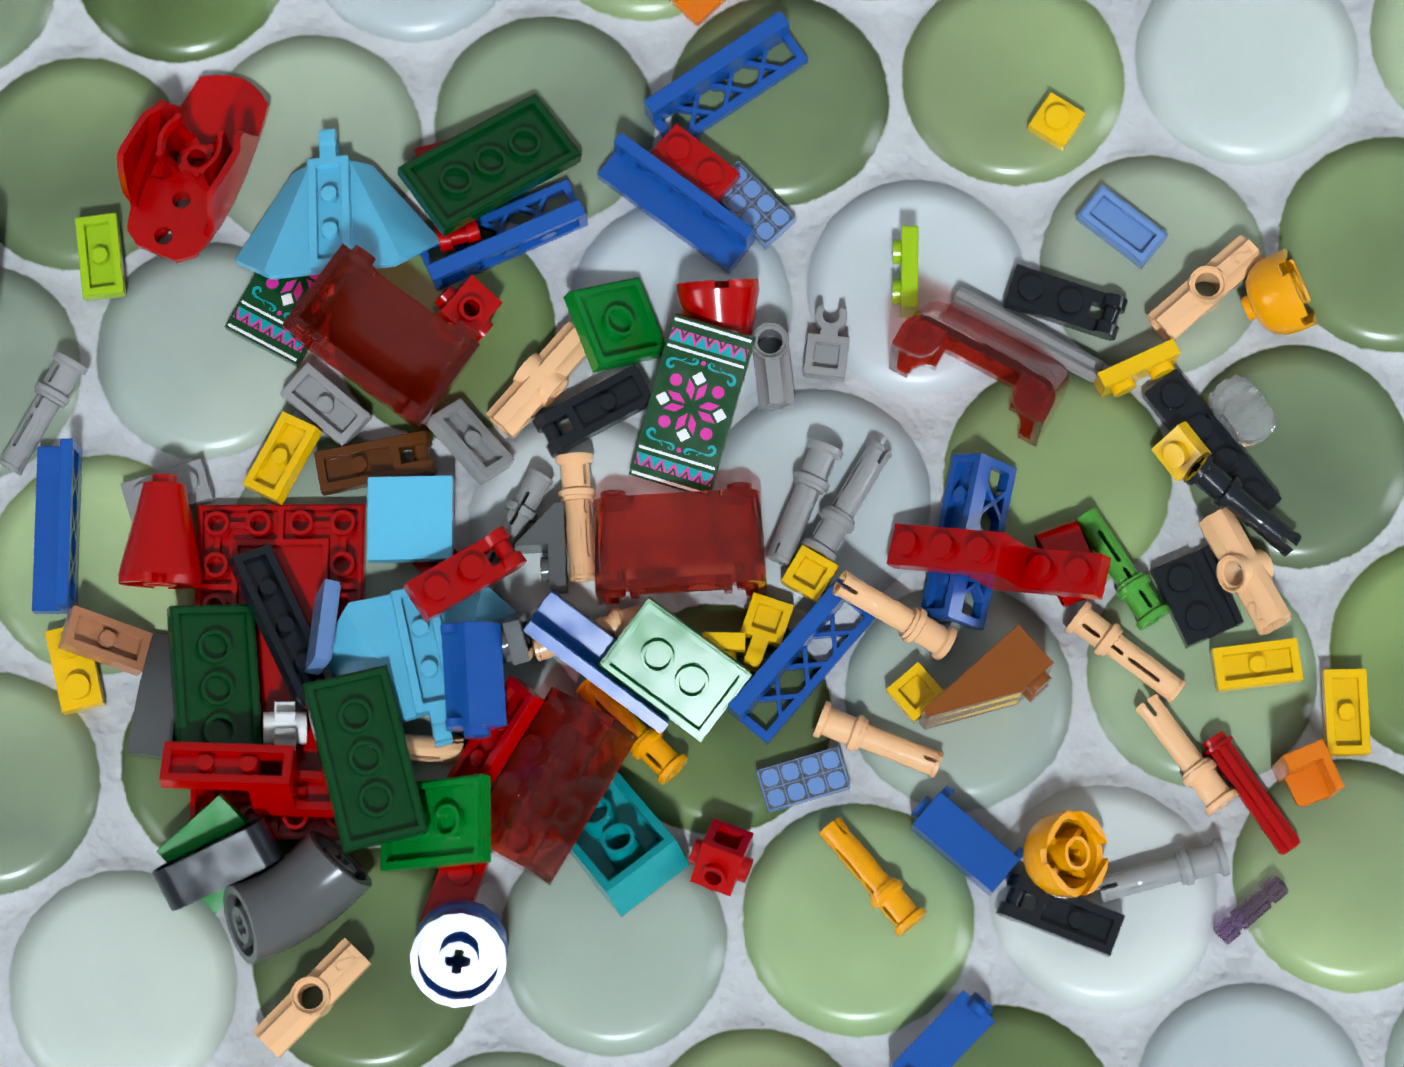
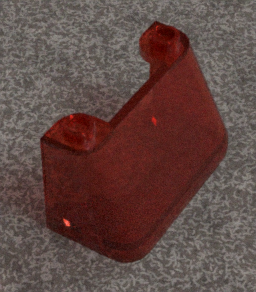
M342 244L284 321L282 327L289 336L407 423L422 431L480 348V344L475 341L479 334L459 319L455 325L448 321L445 322L379 274L377 269L372 266L376 259L357 244L352 250Z
M941 301L930 302L924 305L902 324L891 343L890 370L907 378L911 371L918 367L928 366L936 370L945 353L1014 389L1012 394L1013 401L1009 410L1016 413L1020 420L1018 438L1034 447L1037 446L1066 394L1069 376L1064 366Z
M731 483L727 485L726 490L626 495V492L623 490H606L600 493V498L593 500L594 578L598 605L619 604V598L625 597L626 592H630L631 599H640V595L713 590H724V594L733 593V585L737 586V590H746V597L753 596L754 592L767 595L761 492L752 489L751 483Z

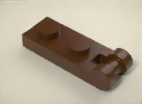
M413 432L314 452L322 495L326 496L368 487V477L434 476L438 474L436 460L431 459L429 447L433 445L431 432ZM413 450L414 462L402 464L400 452Z

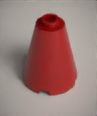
M759 279L706 280L677 284L676 294L683 315L752 335L760 290Z
M152 474V481L143 482L118 571L119 585L154 589V586L168 587V589H195L202 587L203 574L186 484L177 482V475Z

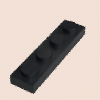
M1177 368L1143 393L1142 398L1170 432L1177 425L1186 421L1212 453L1211 455L1214 457L1213 462L1228 475H1237L1241 478L1243 483L1242 489L1254 497L1266 509L1271 510L1281 502L1282 498Z
M267 544L232 556L228 564L292 699L295 701L298 711H303L307 707L302 685L333 677L332 672L327 665L320 675L305 673L310 627L271 545Z

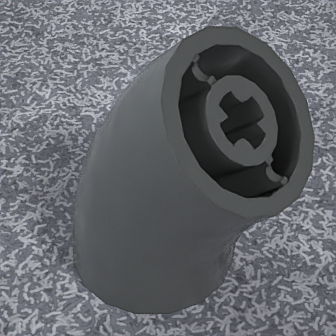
M310 831L293 849L275 863L244 880L226 887L223 896L224 914L234 945L241 957L252 965L274 957L300 944L336 920L372 886V880L367 871L350 853H342L341 846L337 842L320 832Z

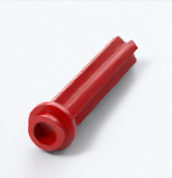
M1223 730L1202 744L1206 750L1203 755L1205 758L1210 756L1214 759L1221 773L1231 787L1238 791V797L1280 855L1287 854L1300 844V839L1231 743V740L1234 739L1233 736L1227 737Z

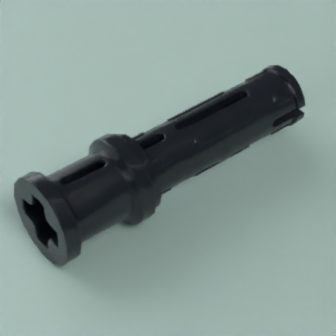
M1209 452L1202 454L1188 469L1183 481L1188 486L1196 485L1211 498V505L1215 508L1224 509L1226 507L1236 517L1277 549L1282 556L1290 554L1294 549L1281 540V537H1286L1297 546L1302 536L1244 491L1241 478L1237 475L1230 476L1213 462V455Z

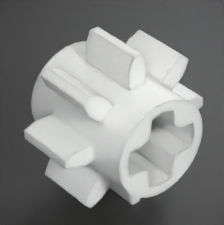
M275 701L274 712H263V744L294 745L295 751L296 744H307V712H295V701Z

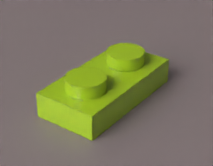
M116 213L75 218L83 299L87 302L127 296L118 215Z
M902 226L901 238L893 239L892 264H900V279H892V305H900V318H917L919 226Z

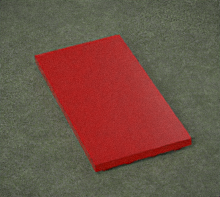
M366 504L197 505L196 542L203 579L202 587L195 588V605L247 604L228 563L232 556L270 544L310 629L314 599L318 589L325 579L340 582L341 590L337 623L349 602L365 599ZM255 621L263 731V712H274L275 701H293ZM305 709L300 712H307V744H296L295 751L300 770L322 771L308 711ZM190 789V820L222 792L249 822L256 818L264 817L276 841H301L310 831L320 832L334 841H339L333 817L255 815L248 791Z

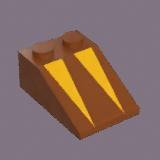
M1018 624L922 710L919 724L924 730L1011 707L1017 705L1024 698L1032 702L1049 686L1047 683L1052 679L1049 673L1054 662Z

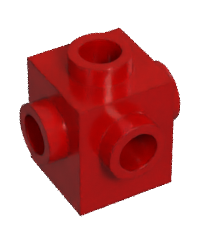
M471 275L461 282L456 289L449 285L434 302L439 309L430 319L437 325V332L450 343L456 342L461 347L471 339L478 343L494 325L489 318L503 302Z
M713 818L704 840L697 838L690 853L688 862L695 865L690 882L701 885L708 890L731 896L737 881L745 883L754 859L747 857V853L754 833Z

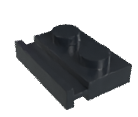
M1208 545L1196 552L1189 553L1156 567L1150 572L1164 603L1168 604L1171 608L1169 614L1186 649L1220 635L1229 629L1238 627L1244 622L1231 593L1224 590L1219 584L1216 571L1217 563Z

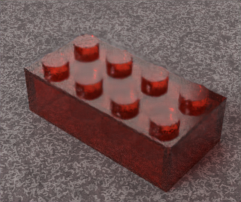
M551 687L544 703L491 787V854L548 885L552 883L638 738L615 717L554 687Z

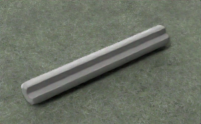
M960 287L956 291L951 301V308L1089 382H1094L1097 373L1102 371L1104 367L1102 360L964 287Z

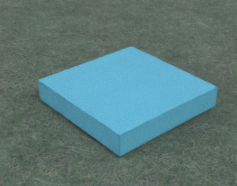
M453 476L368 477L367 560L369 563L442 562L454 555Z

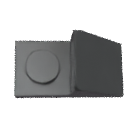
M555 502L515 543L514 548L515 551H521L522 554L548 553V557H541L540 559L541 581L549 582L550 590L553 589L558 594L569 593L566 515L564 502Z
M525 610L490 621L492 623H501L503 664L513 662V665L528 662L535 653L531 637L523 631L528 621Z

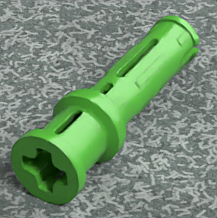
M1093 508L1078 517L1076 521L1094 552L1105 554L1111 558L1108 573L1118 586L1116 596L1120 601L1125 600L1138 620L1136 626L1142 631L1170 613L1171 608L1168 604H1162L1149 585L1151 582L1149 575L1137 571L1118 540L1098 513V509Z

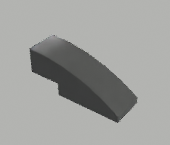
M153 633L137 693L127 753L132 757L162 760L164 742H175L168 635Z

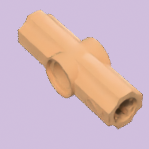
M1239 235L1205 266L1197 268L1184 284L1147 315L1146 318L1150 322L1152 329L1166 341L1173 338L1176 340L1203 315L1216 309L1221 300L1247 278L1250 269L1263 259L1259 249L1250 239ZM1208 282L1213 285L1216 294L1209 297L1202 296L1197 292L1195 284Z
M568 321L539 354H532L521 365L513 378L514 383L486 413L487 418L501 432L513 440L530 423L542 407H549L562 394L569 383L568 378L587 358L574 324Z
M1226 507L1206 516L1199 522V525L1218 560L1216 571L1219 584L1224 590L1238 595L1259 635L1269 634L1284 626L1292 618L1290 611L1272 581L1274 568L1270 556L1261 549L1253 548L1238 519Z
M344 938L306 977L301 978L294 984L291 992L252 1032L278 1058H281L319 1018L330 1012L333 1004L372 964L355 946ZM312 986L320 987L323 992L321 1004L314 1009H306L302 1004L304 991Z

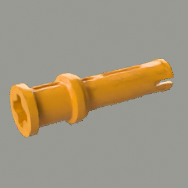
M587 678L577 688L576 694L583 698L631 746L630 752L635 760L641 759L658 775L657 781L662 786L673 779L688 762L689 759L685 754L679 755L662 738L663 732L660 734L655 729L649 728L635 714Z
M840 817L836 818L835 821L833 820L819 833V836L832 848L838 858L871 895L869 898L871 901L870 905L874 909L879 908L895 926L894 933L897 937L905 934L927 914L924 907L918 908L904 892L902 881L900 879L897 880L895 877L891 879Z

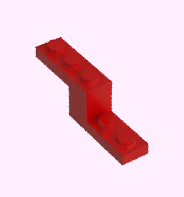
M895 523L886 564L894 569L967 575L991 590L1102 600L1111 558L1102 553L1030 548L1005 532Z
M164 742L159 775L161 788L248 791L255 815L333 817L323 772L300 770L294 745Z

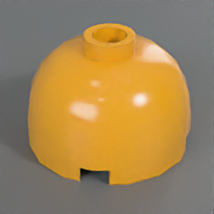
M1282 249L1266 256L1250 269L1245 281L1247 296L1241 298L1242 306L1250 321L1258 319L1265 330L1280 335L1297 333L1317 325L1315 312L1307 314L1303 305L1310 302L1311 299L1293 258L1286 261L1287 249Z
M1065 810L1042 817L1028 831L1023 846V861L1026 872L1032 882L1051 895L1071 898L1093 893L1103 882L1108 869V858H1102L1103 849L1101 845L1107 844V840L1098 821L1083 811Z

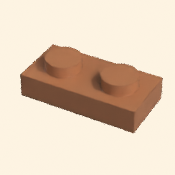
M73 605L68 610L58 648L138 676L143 672L153 633Z

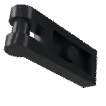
M1017 264L1003 307L1104 340L1114 341L1119 330V326L1116 325L1119 314H1124L1128 300L1115 293L1098 291ZM1091 306L1103 309L1100 319L1088 317Z
M634 364L534 418L532 422L537 432L543 433L548 441L546 448L551 457L555 458L557 455L569 452L580 443L646 409L651 392ZM568 418L574 429L562 434L558 424Z
M1010 873L1006 884L1009 887V891L1005 901L999 902L996 910L997 915L1101 955L1111 956L1125 915L1079 897L1069 898L1047 894L1034 884L1030 878ZM1026 894L1038 898L1033 912L1021 908Z

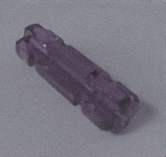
M1276 875L1271 876L1260 886V891L1256 889L1230 912L1231 916L1229 918L1225 916L1214 926L1213 930L1226 945L1233 942L1242 934L1240 930L1249 928L1272 907V902L1276 904L1288 893L1287 886Z

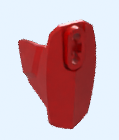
M227 75L200 76L181 106L160 99L156 105L145 110L121 144L116 160L122 192L131 205L127 230L138 248L156 254L161 258L181 263L197 258L221 228L247 176L269 109V104L262 93L250 82L243 78ZM186 199L190 201L187 207L177 208V204L181 200ZM171 231L172 240L167 244H159L160 239Z

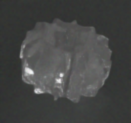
M1235 374L1228 380H1223L1209 394V407L1237 444L1251 448L1256 443L1260 444L1269 437L1268 434L1276 428L1277 418L1273 413V409L1268 405L1265 397L1260 394L1257 387H1254L1248 379Z

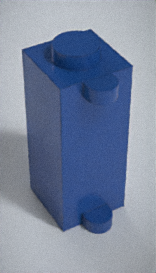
M463 621L460 623L441 624L447 731L464 732V738L466 739L490 737V730L507 726L501 623Z
M947 785L934 800L926 796L911 813V816L916 819L912 824L911 830L987 895L991 896L1022 859L1023 848L1020 846L1015 853H1012L948 799L954 790Z
M963 990L890 1067H952L995 1022L989 1015L994 1009L977 992L969 996Z

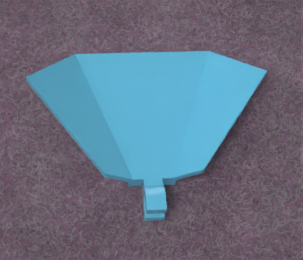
M335 129L318 130L319 158L307 159V166L291 174L236 257L235 262L271 280L396 267L438 245L439 241L437 235L373 165L352 161L348 155L340 156L339 139H336Z
M489 587L427 623L404 589L391 591L389 595L349 602L336 623L332 658L328 666L335 677L387 665L401 723L429 715L435 747L440 748L453 745L452 733L447 731L445 721L446 707L440 625L463 621L490 622L517 613V611Z

